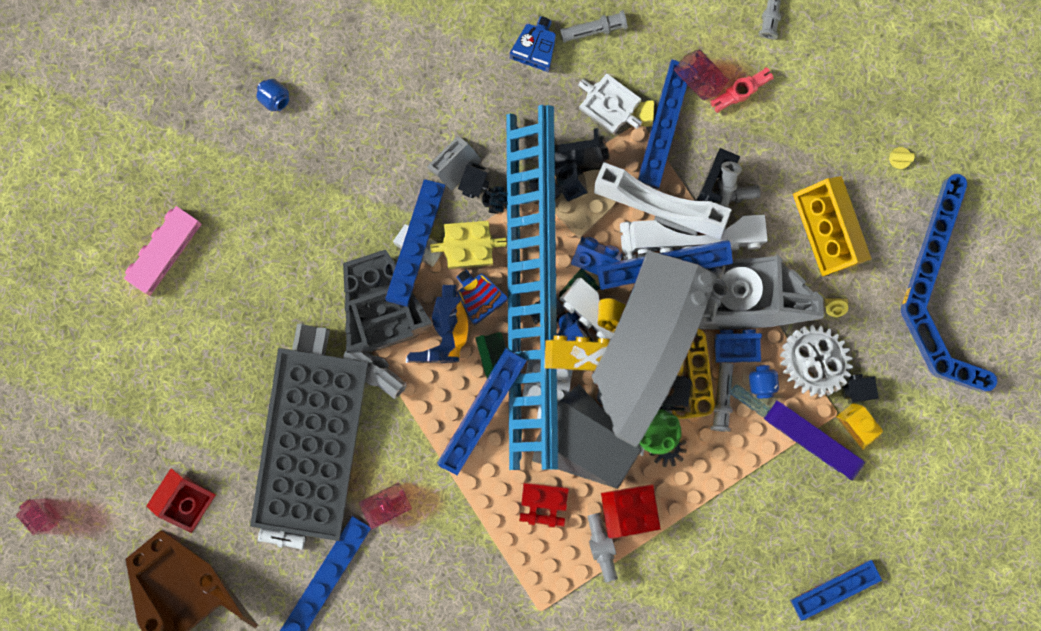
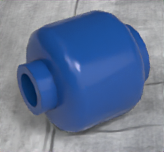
M268 79L258 85L256 98L266 109L271 112L281 111L288 105L289 91L278 80Z
M770 365L756 366V370L750 372V391L756 395V398L774 397V393L779 391L778 372L770 369Z

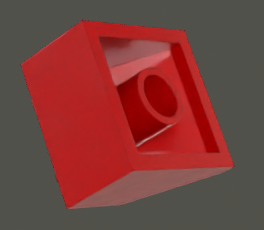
M170 468L146 507L158 518L192 533L216 494L186 475Z

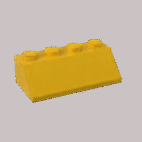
M842 176L827 178L793 193L822 277L872 259Z

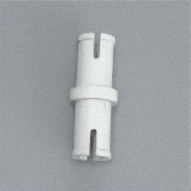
M260 528L258 535L259 542L276 544L279 548L286 546L303 550L306 536ZM272 536H274V537H279V538L290 539L291 541L273 538Z

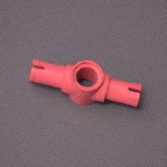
M765 67L752 77L747 76L735 81L734 85L726 89L724 94L710 101L711 106L715 107V112L719 113L731 104L746 101L751 94L758 91L760 86L774 79L772 73L768 74L770 70ZM737 87H745L747 94H740L737 91Z

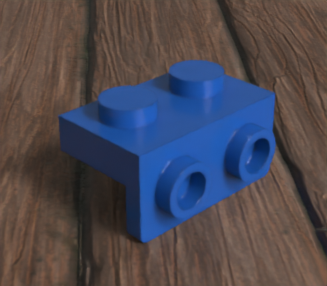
M581 237L571 264L598 275L596 266L619 262L623 253L617 247L602 245L592 237Z
M754 329L742 330V334H733V330H720V334L714 336L715 363L761 362L760 339L762 338V333H756Z

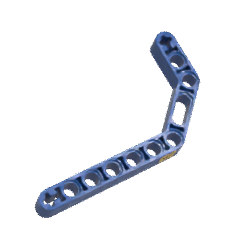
M953 174L942 184L901 306V314L932 375L978 392H986L996 387L997 377L995 374L951 358L927 310V305L967 188L966 178L961 174ZM953 181L956 182V183H955V186L958 187V188L955 189L954 191H953L954 185L951 184ZM944 201L951 204V211L945 210L943 206ZM937 222L943 223L945 227L944 232L937 229ZM930 242L937 245V253L930 250ZM923 263H927L931 267L930 274L923 271ZM916 284L923 286V295L917 293L915 289ZM910 304L917 308L916 315L910 314L908 310ZM920 324L927 328L935 344L934 352H930L927 349L918 330ZM939 361L945 364L946 368L943 373L937 368ZM961 368L967 373L965 380L959 377L958 373ZM975 378H977V379L985 378V381L988 382V385L983 386L984 383H983L982 381H979V380L973 381V380H974Z

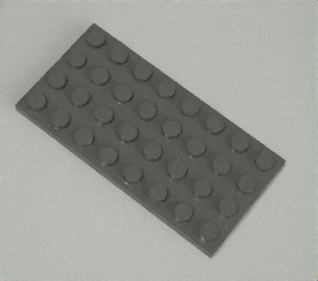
M278 348L250 527L340 541L369 362Z

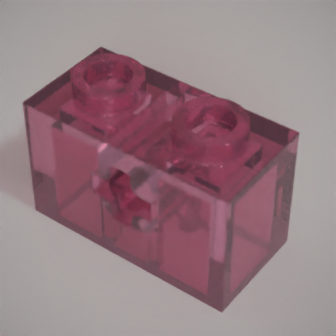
M700 49L686 54L674 69L703 101L718 96L729 81Z
M399 482L358 502L371 530L412 509Z
M28 499L20 505V511L16 514V517L33 536L47 534L63 520L62 516L47 499Z

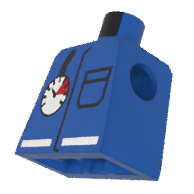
M540 16L536 26L526 24L510 51V59L549 73L556 34L549 31L552 21Z

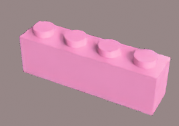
M177 206L167 212L163 225L154 230L151 236L153 239L148 245H144L138 254L140 257L135 264H130L125 271L126 276L124 279L149 296H151L202 225L198 220Z

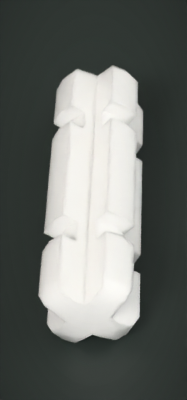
M632 222L620 223V233L623 232V235H621L622 253H625L623 261L636 258V255L633 254L634 252L631 251L629 226Z

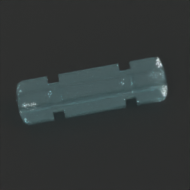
M735 385L730 391L733 397L739 399L740 402L756 411L762 417H765L771 409L750 392L745 391L740 385Z

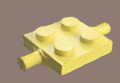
M489 221L444 224L445 237L443 243L430 244L431 253L444 252L447 258L448 269L493 266V248L506 247V237L492 239Z

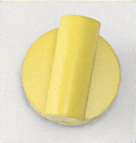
M898 147L890 153L889 161L894 168L905 169L914 161V153H910L904 147Z
M824 299V307H826L827 314L831 317H840L846 314L848 311V299Z

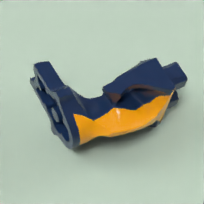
M442 285V297H437L432 314L433 326L441 336L442 342L440 345L422 352L408 353L406 363L460 362V351L465 345L468 335V319L460 297H456V285Z

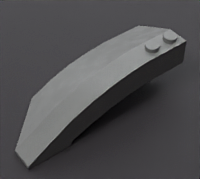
M652 251L646 253L619 323L600 362L591 375L594 384L597 383L602 396L600 398L605 411L610 415L614 427L612 428L615 436L634 447L639 445L665 400L696 335L717 275L697 264Z
M778 254L773 257L733 259V264L725 265L724 274L736 267H746L755 271L763 284L762 297L756 306L747 311L737 312L730 310L721 302L717 308L715 322L708 324L705 323L706 320L704 322L701 320L698 329L765 328L822 319L824 317L823 297L817 291L813 292L806 286V281L795 270L788 269L782 263L783 259ZM742 287L739 289L738 293L742 295L745 293L746 289Z

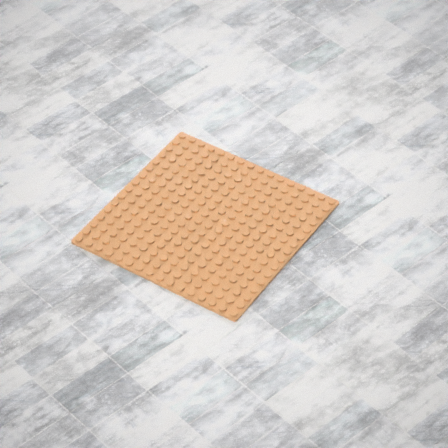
M632 126L608 141L606 147L608 146L610 160H606V163L624 169L634 178L638 179L650 136L646 127L639 126L636 129ZM667 160L658 191L677 198L695 201ZM616 201L612 209L583 237H592L598 243L605 246H615L622 252L621 235H623V232L620 233V223L654 220L655 215ZM532 202L520 205V217L539 213V203L535 204ZM504 209L503 213L499 212L486 220L489 221L492 239L506 237V247L493 248V266L448 269L447 258L444 252L433 267L423 262L421 263L412 292L431 321L437 297H442V285H456V297H458L457 291L463 286L456 276L465 269L469 271L473 278L482 273L508 298L507 209ZM555 215L556 297L560 304L564 303L560 300L561 296L577 278H582L598 292L599 301L602 299H614L626 305L635 283L601 290L598 275L571 264L580 239ZM539 224L520 227V239L539 236ZM700 232L697 234V236L706 235ZM539 246L520 249V261L540 258ZM634 252L633 254L638 258V252ZM623 253L620 261H623V256H625V253ZM540 268L520 271V284L540 281ZM540 291L520 294V306L533 305L540 300ZM508 301L475 326L466 312L468 335L465 345L461 348L460 362L406 363L408 353L422 352L441 344L442 338L433 325L413 339L372 352L374 356L385 359L389 364L388 369L407 383V387L400 397L439 457H441L487 380L475 337L501 332L505 346L508 349ZM530 315L521 316V329L540 327L539 323L535 325ZM559 321L556 323L557 333L560 330ZM780 326L752 328L756 330V333H762V338L760 339L761 362L732 363L734 367L730 406L733 411L730 413L729 420L731 432L711 430L714 412L704 417L679 419L681 425L680 441L686 440V444L680 445V448L687 449V453H678L683 457V461H678L674 458L676 466H671L668 459L667 466L663 467V459L655 463L654 460L658 455L650 456L649 452L644 450V455L641 456L639 454L619 489L561 470H542V464L532 461L534 451L522 452L520 470H509L508 391L459 474L449 473L539 611L545 610L602 572L600 564L593 559L589 540H591L590 536L592 535L587 518L588 515L600 513L605 532H607L601 493L651 484L654 486L661 530L612 538L616 551L613 562L616 563L796 443L764 420V417L776 400L816 428L821 427L837 415L836 409L826 394L819 397L818 393L811 397L809 390L803 394L801 386L796 389L794 388L796 383L794 380L787 381L791 375L783 374L787 366L780 365L785 360L780 354L786 351L782 346L787 342V337ZM592 327L587 328L594 342H598V338L595 336L597 332ZM700 329L706 336L714 404L716 405L719 363H715L714 336L720 334V330ZM728 329V330H733V334H742V330H747V329ZM540 337L521 339V351L541 349ZM694 337L695 349L690 350L691 353L702 351L701 348L697 349L696 343L700 341V338ZM693 356L692 364L700 368L703 365V360L699 356ZM686 358L683 364V375L677 376L688 377ZM528 360L523 366L521 374H526ZM770 365V369L778 372L779 391L774 393V397L756 398V395L751 393L749 374L756 370V366ZM573 370L569 392L579 384L599 404L597 400L598 385L597 383L594 384L591 376L594 371ZM808 371L809 375L814 378L811 372ZM697 378L695 380V387L699 390H704L706 382L702 378ZM524 383L521 384V397L523 394ZM670 388L666 397L671 396L674 393V389ZM704 400L698 402V410L706 413L709 409L708 403ZM535 405L521 406V420L537 419L539 407ZM676 411V413L679 414V415H684V414L686 413V412ZM541 428L522 429V442H536ZM524 483L569 488L566 511L557 510L556 517L565 518L564 527L555 526V528H550L545 524L535 523L534 526L528 525V522H519L520 512L529 513L530 507L521 506ZM537 508L536 514L549 516L550 509Z

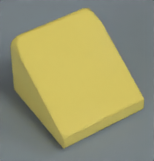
M652 100L640 102L633 112V116L642 121L641 126L652 127L654 118V101Z

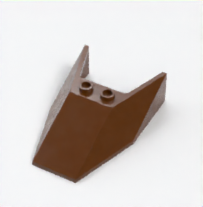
M160 530L125 559L137 624L141 631H190L220 606L225 607L254 628L259 626L212 565Z

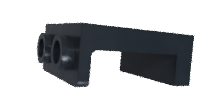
M594 128V139L557 144L554 136L555 170L574 161L582 172L601 170L603 163H606V160H610L605 136L600 135L598 128Z
M719 148L696 201H711L720 205L723 197L713 193L712 188L716 179H720L722 176V164L727 161L738 164L741 156Z

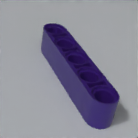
M777 400L764 417L766 422L830 467L844 474L851 481L855 479L865 464L858 456Z

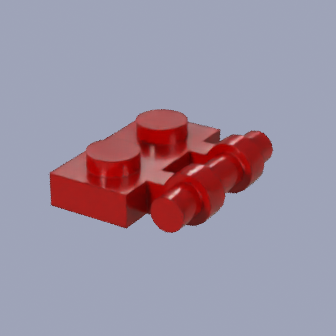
M524 483L521 506L530 507L529 513L520 512L519 522H528V525L534 526L535 523L545 524L550 528H555V526L564 527L565 518L556 517L557 510L566 511L569 488ZM537 508L550 509V515H538L536 510Z

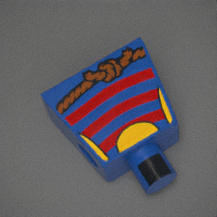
M465 269L456 276L463 286L457 291V295L460 297L474 326L508 301L507 296L482 273L473 278L469 271Z

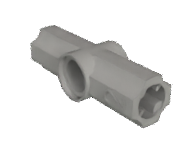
M345 352L344 358L369 362L366 376L367 384L380 387L394 399L404 392L407 383L388 369L389 364L385 359L379 356H372L368 352Z

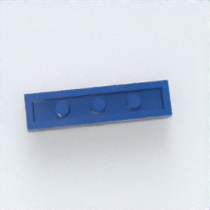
M868 560L790 599V602L799 620L803 621L882 581L873 561Z

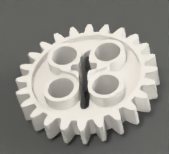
M811 325L808 330L804 326L799 331L796 330L792 333V336L790 335L786 339L787 342L782 346L786 351L780 354L781 357L785 358L780 365L787 366L783 374H790L791 376L787 381L794 380L796 382L794 388L796 389L801 386L803 394L809 390L811 397L818 393L819 397H822L825 393L830 396L832 393L840 390L847 383L845 379L851 376L847 371L851 370L853 366L847 363L852 360V357L846 356L850 349H843L842 345L845 341L838 342V334L832 337L831 329L823 332L822 326L817 328V330H815L814 325ZM818 344L822 345L825 351H822ZM799 351H802L805 354V357L801 356ZM828 365L833 368V371L828 368ZM808 371L813 373L814 378L809 375Z

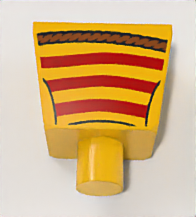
M852 403L836 416L862 450L884 432L862 405Z

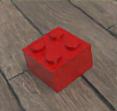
M653 484L601 493L608 538L626 537L661 530Z

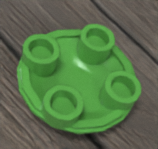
M658 410L639 444L646 451L653 454H665L672 451L681 439V425L678 417L668 411Z

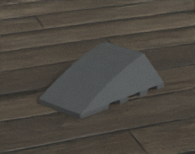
M386 249L343 263L347 353L373 352L413 339L433 325L413 292L408 307L386 301V295L396 267Z
M578 384L557 404L558 470L619 489L642 449L639 446L634 447L615 436L611 417ZM541 432L538 435L536 442H541ZM534 451L533 462L542 464V451Z

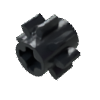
M489 187L488 191L484 192L482 203L484 207L489 208L488 213H503L504 209H507L508 193L503 192L504 187Z

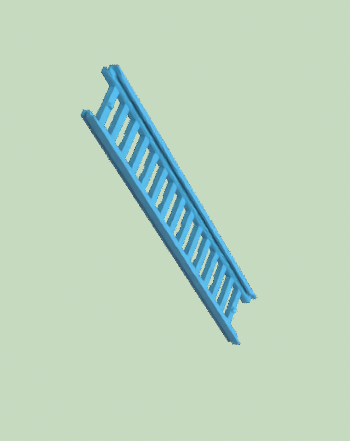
M539 105L538 124L519 128L517 126V116L511 113L506 114L508 349L524 357L526 360L541 359L540 373L521 374L520 371L509 389V470H520L522 452L542 451V470H558L557 369L545 368L546 340H553V337L557 336L554 106ZM538 134V146L519 150V139ZM539 156V168L519 173V161ZM539 179V191L519 195V183ZM539 201V213L520 217V205ZM539 224V236L520 239V227ZM539 246L540 258L520 261V249ZM540 268V281L520 284V271ZM540 291V304L520 306V294ZM540 314V327L521 329V316ZM540 337V350L521 351L522 338ZM541 382L540 396L521 397V384ZM541 405V419L521 420V406ZM541 428V442H522V429Z

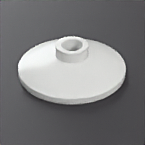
M736 267L724 274L723 281L728 287V293L721 299V302L727 308L738 312L750 310L757 305L763 294V284L755 271L746 267ZM744 287L746 291L744 294L740 295L738 291L740 288Z

